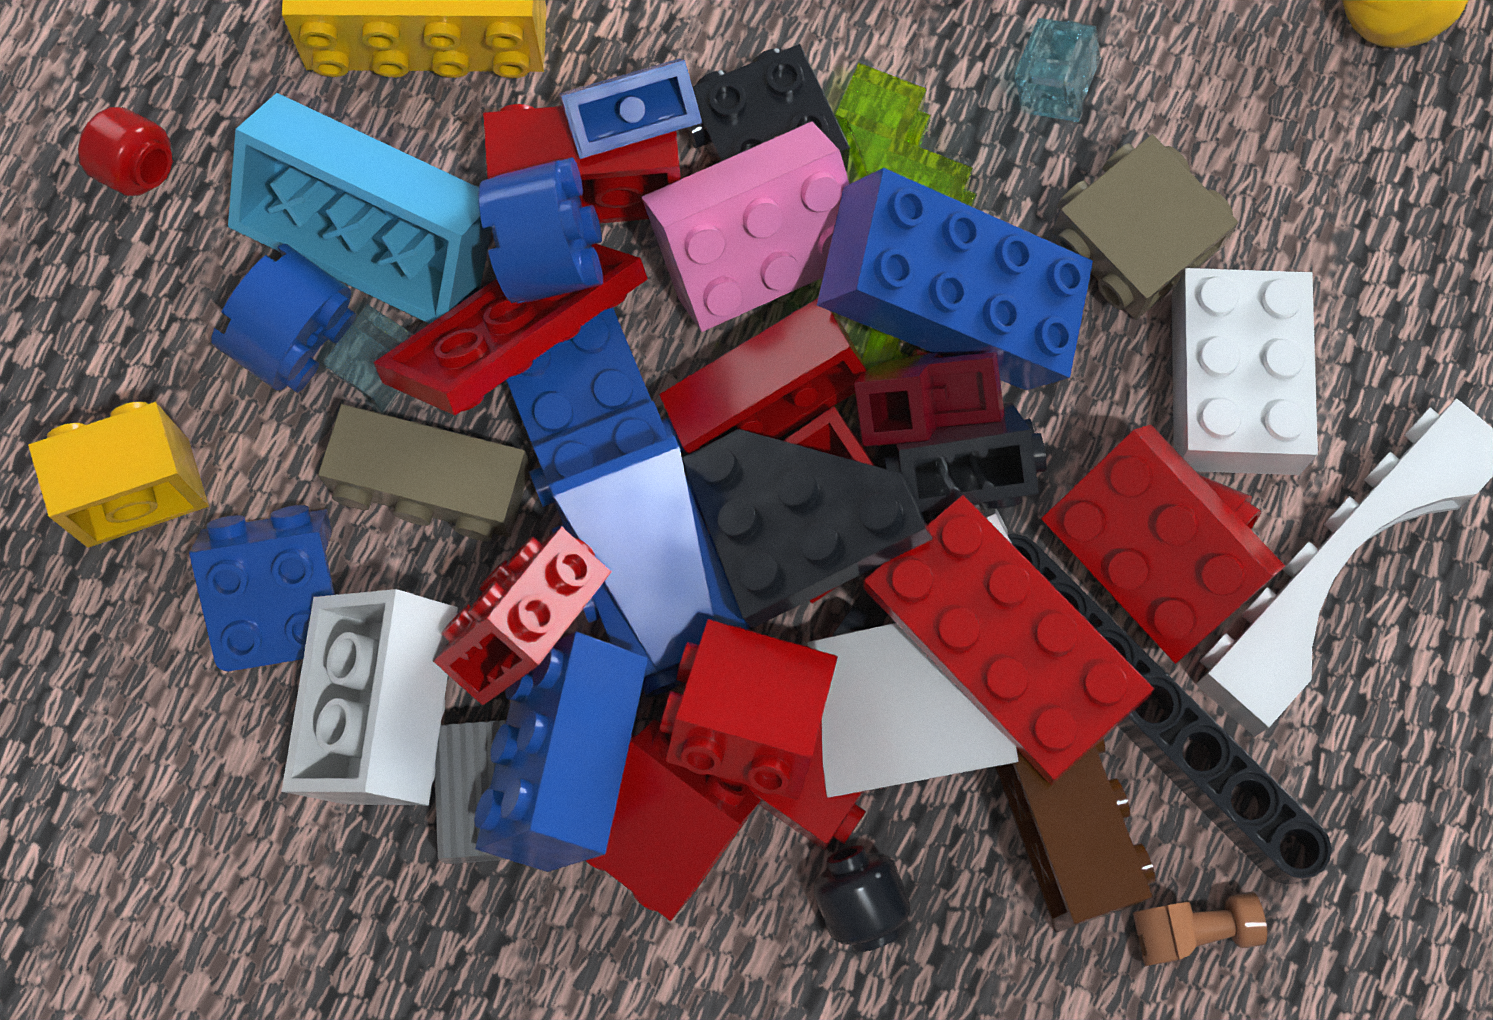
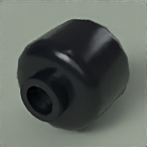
M861 845L847 847L829 856L826 860L829 868L815 881L814 896L831 938L841 944L852 945L853 950L857 952H866L883 947L900 937L903 933L901 925L907 920L911 910L909 898L894 860L883 853H866L864 846Z

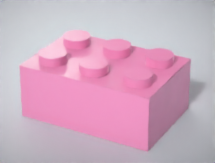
M809 122L641 197L677 296L701 332L823 278L843 188L849 185V180L840 150L813 122Z

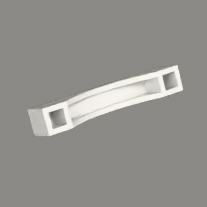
M1457 398L1440 415L1430 407L1404 435L1413 443L1412 446L1400 459L1392 452H1389L1364 479L1373 487L1360 503H1357L1349 496L1323 524L1333 532L1318 549L1308 541L1286 567L1283 568V571L1292 578L1280 592L1275 594L1267 587L1243 612L1241 616L1250 625L1236 640H1233L1225 633L1199 661L1208 671L1196 685L1254 737L1268 729L1312 680V646L1319 612L1333 580L1353 552L1365 541L1395 524L1425 514L1458 510L1473 498L1493 477V428Z

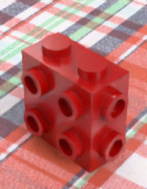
M562 526L542 543L532 536L508 562L503 560L478 588L482 594L473 605L467 604L444 628L441 635L449 642L433 662L482 706L543 661L610 575L611 571L595 557L593 550L585 542L573 537Z
M708 619L700 645L687 642L683 652L676 681L687 684L684 694L671 691L660 725L661 732L672 734L665 762L685 767L697 774L713 775L751 786L763 793L779 794L799 800L814 751L838 656Z
M654 719L637 736L631 735L606 854L585 861L596 869L606 871L632 891L635 899L649 910L659 912L671 922L699 888L758 806L761 799L750 792L747 785L713 775L697 774L685 767L665 762L672 734L661 732V723Z

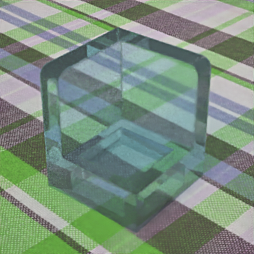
M367 304L324 361L325 366L330 372L362 392L371 407L384 415L401 391L382 383L373 362L414 334Z

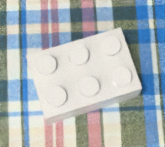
M1185 268L1172 292L1174 449L1195 471L1300 475L1318 455L1312 272Z
M397 589L313 597L281 792L350 805H429L431 786L436 771L435 759L441 718L445 710V691L448 674L433 661L449 642L441 633L457 615L458 607Z

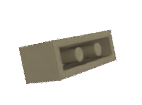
M341 404L318 476L328 490L334 492L332 499L342 505L360 510H369L371 502L394 508V516L413 524L429 526L432 518L455 523L454 530L463 536L480 541H491L493 533L510 538L531 465L525 450Z

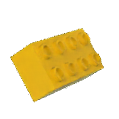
M283 0L282 17L306 70H313L323 76L340 77L346 75L348 71H374L385 77H401L409 71H434L443 77L458 78L467 75L469 71H494V73L502 77L520 78L526 76L529 72H544L545 0Z

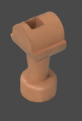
M1253 891L1231 895L1226 901L1225 910L1192 912L1190 902L1133 912L1144 966L1180 960L1189 956L1198 946L1230 937L1240 948L1261 946L1267 942L1265 914L1257 894Z

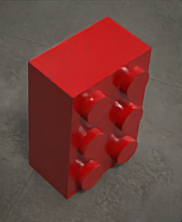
M512 104L501 108L500 111L483 113L487 179L494 178L496 175L573 157L577 163L582 181L583 194L579 196L582 207L593 205L599 223L649 219L641 197L681 180L676 131L579 159L562 106L534 108L526 104Z
M1151 424L1134 429L1041 518L1175 664L1190 653L1286 567Z

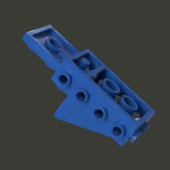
M614 308L605 309L581 326L580 331L573 338L557 343L533 360V364L525 372L509 377L506 381L540 465L539 468L533 469L529 473L541 504L544 507L555 503L563 523L552 528V532L554 533L562 526L573 537L585 542L593 550L595 557L611 571L610 575L583 608L587 621L591 623L601 619L609 639L607 643L648 657L641 693L644 692L646 697H653L668 692L682 684V682L676 681L686 643L690 642L700 645L708 619L746 630L751 626L742 617L712 536L708 533L700 514L702 510L689 476H685L681 453L685 452V449L680 443L670 418L661 420L656 405L649 396Z

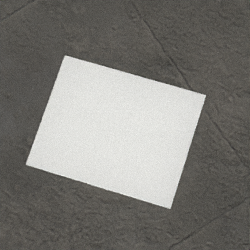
M897 623L808 642V647L838 656L822 716V754L827 798L1018 762L1016 746L982 714Z

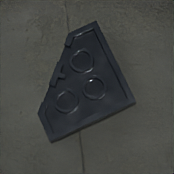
M737 429L682 458L742 617L752 628L933 539L910 486L901 473Z

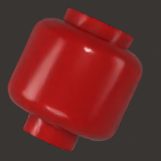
M109 107L98 112L87 122L80 135L78 145L79 163L85 174L125 196H141L153 190L166 180L171 171L173 162L171 143L166 131L155 122L127 108Z

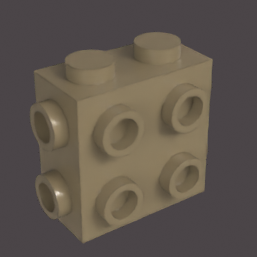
M1153 134L1136 148L1127 143L1118 149L1104 164L1102 170L1105 173L1090 186L1085 180L1073 186L1057 204L1060 213L1052 232L1056 236L1057 245L1093 260L1091 274L1098 280V287L1103 297L1116 309H1125L1135 320L1140 318L1176 287L1185 268H1199L1221 250L1239 223L1233 217L1232 209L1226 199L1215 190H1207L1190 173V167L1183 155L1171 146L1165 147Z

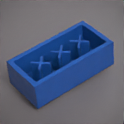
M882 168L843 188L817 306L932 353H938V355L943 357L997 352L1000 380L1018 388L1029 390L1068 379L1071 376L1093 260L893 171Z

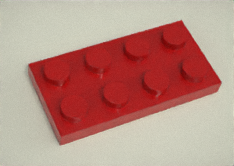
M592 244L591 246L595 248L602 268V285L528 303H511L504 295L498 280L495 279L374 361V366L383 384L456 416L462 411L477 406L484 399L485 394L509 377L525 372L531 367L533 360L554 345L573 338L578 334L581 326L602 311L621 304L629 292L648 280L640 257L600 244Z
M962 495L927 525L932 535V540L883 563L864 580L863 589L982 714L1016 746L1023 757L1052 786L1152 694L1154 688L1002 533Z

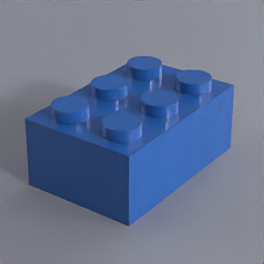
M574 632L558 640L536 668L506 689V697L511 700L506 724H503L497 731L491 747L490 759L493 763H496L491 785L482 794L475 812V826L480 828L475 847L476 850L546 872L606 854L648 657L585 634Z

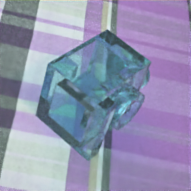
M1043 18L1037 19L1014 73L1023 112L1076 122L1080 121L1083 114L1082 103L1101 60L1096 26L1084 25L1074 21L1063 22Z

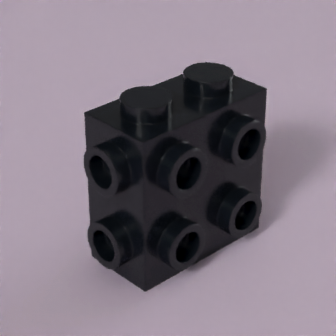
M801 44L786 50L781 48L769 49L756 56L748 65L730 72L725 70L711 72L703 76L695 86H692L702 123L685 129L695 149L705 146L712 161V164L706 166V168L809 122H813L840 150L846 172L848 171L850 146Z
M1012 402L1003 403L1005 415L1000 422L937 427L928 441L878 445L881 468L902 474L910 486L924 519H935L962 495L972 504L983 502V506L989 509L1013 507L1022 503V496L1039 494L1036 473L1047 470L1043 438L1041 433H1034L1031 419H1023Z

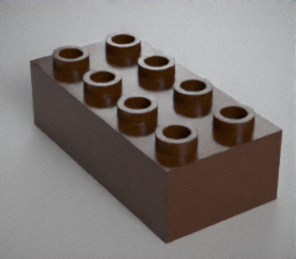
M1104 738L1052 786L1018 750V762L994 766L1055 933L1124 910L1153 897L1148 885L1156 880L1152 862L1142 843L1133 845L1124 822V818L1130 817V807L1126 794L1117 778L1108 780L1099 754L1106 752Z

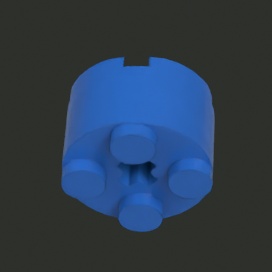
M573 157L496 175L494 178L485 179L480 182L479 211L482 228L492 226L496 248L489 249L488 254L498 283L504 295L511 303H528L603 284L600 260L595 248L591 246L592 244L602 242L600 223L593 205L582 207L579 198L583 194L582 181L577 163Z
M282 244L277 247L282 255L279 260L275 262L265 255L250 269L235 288L221 311L231 321L225 334L214 328L211 342L214 347L274 390L279 391L288 386L298 393L304 389L319 367V362L314 360L313 356L327 339L334 344L338 343L353 325L357 314L348 308L351 298V289L290 245Z

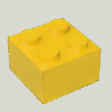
M146 402L127 403L112 410L108 418L88 425L82 423L61 425L49 431L46 439L28 444L49 518L87 548L209 507L188 437L156 402L150 404Z

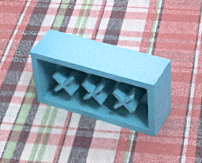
M279 93L273 95L235 129L228 217L229 228L279 251L278 246L288 244L337 280L429 324L480 290L492 226L482 228L479 211V187Z

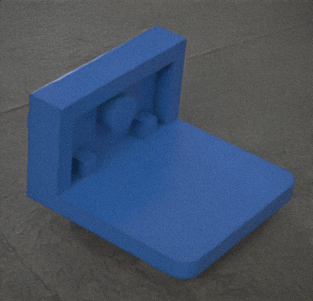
M293 505L273 511L270 514L271 518L246 522L245 517L241 515L226 516L210 521L206 524L207 529H201L189 555L214 662L220 670L235 671L302 660L304 658L313 597L335 595L326 556V550L332 535L327 509L309 512V507L306 505Z

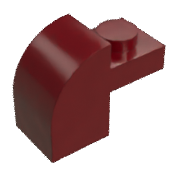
M997 352L938 358V353H930L901 358L879 364L864 371L854 382L863 446L928 441L937 427L1000 422L1005 415Z

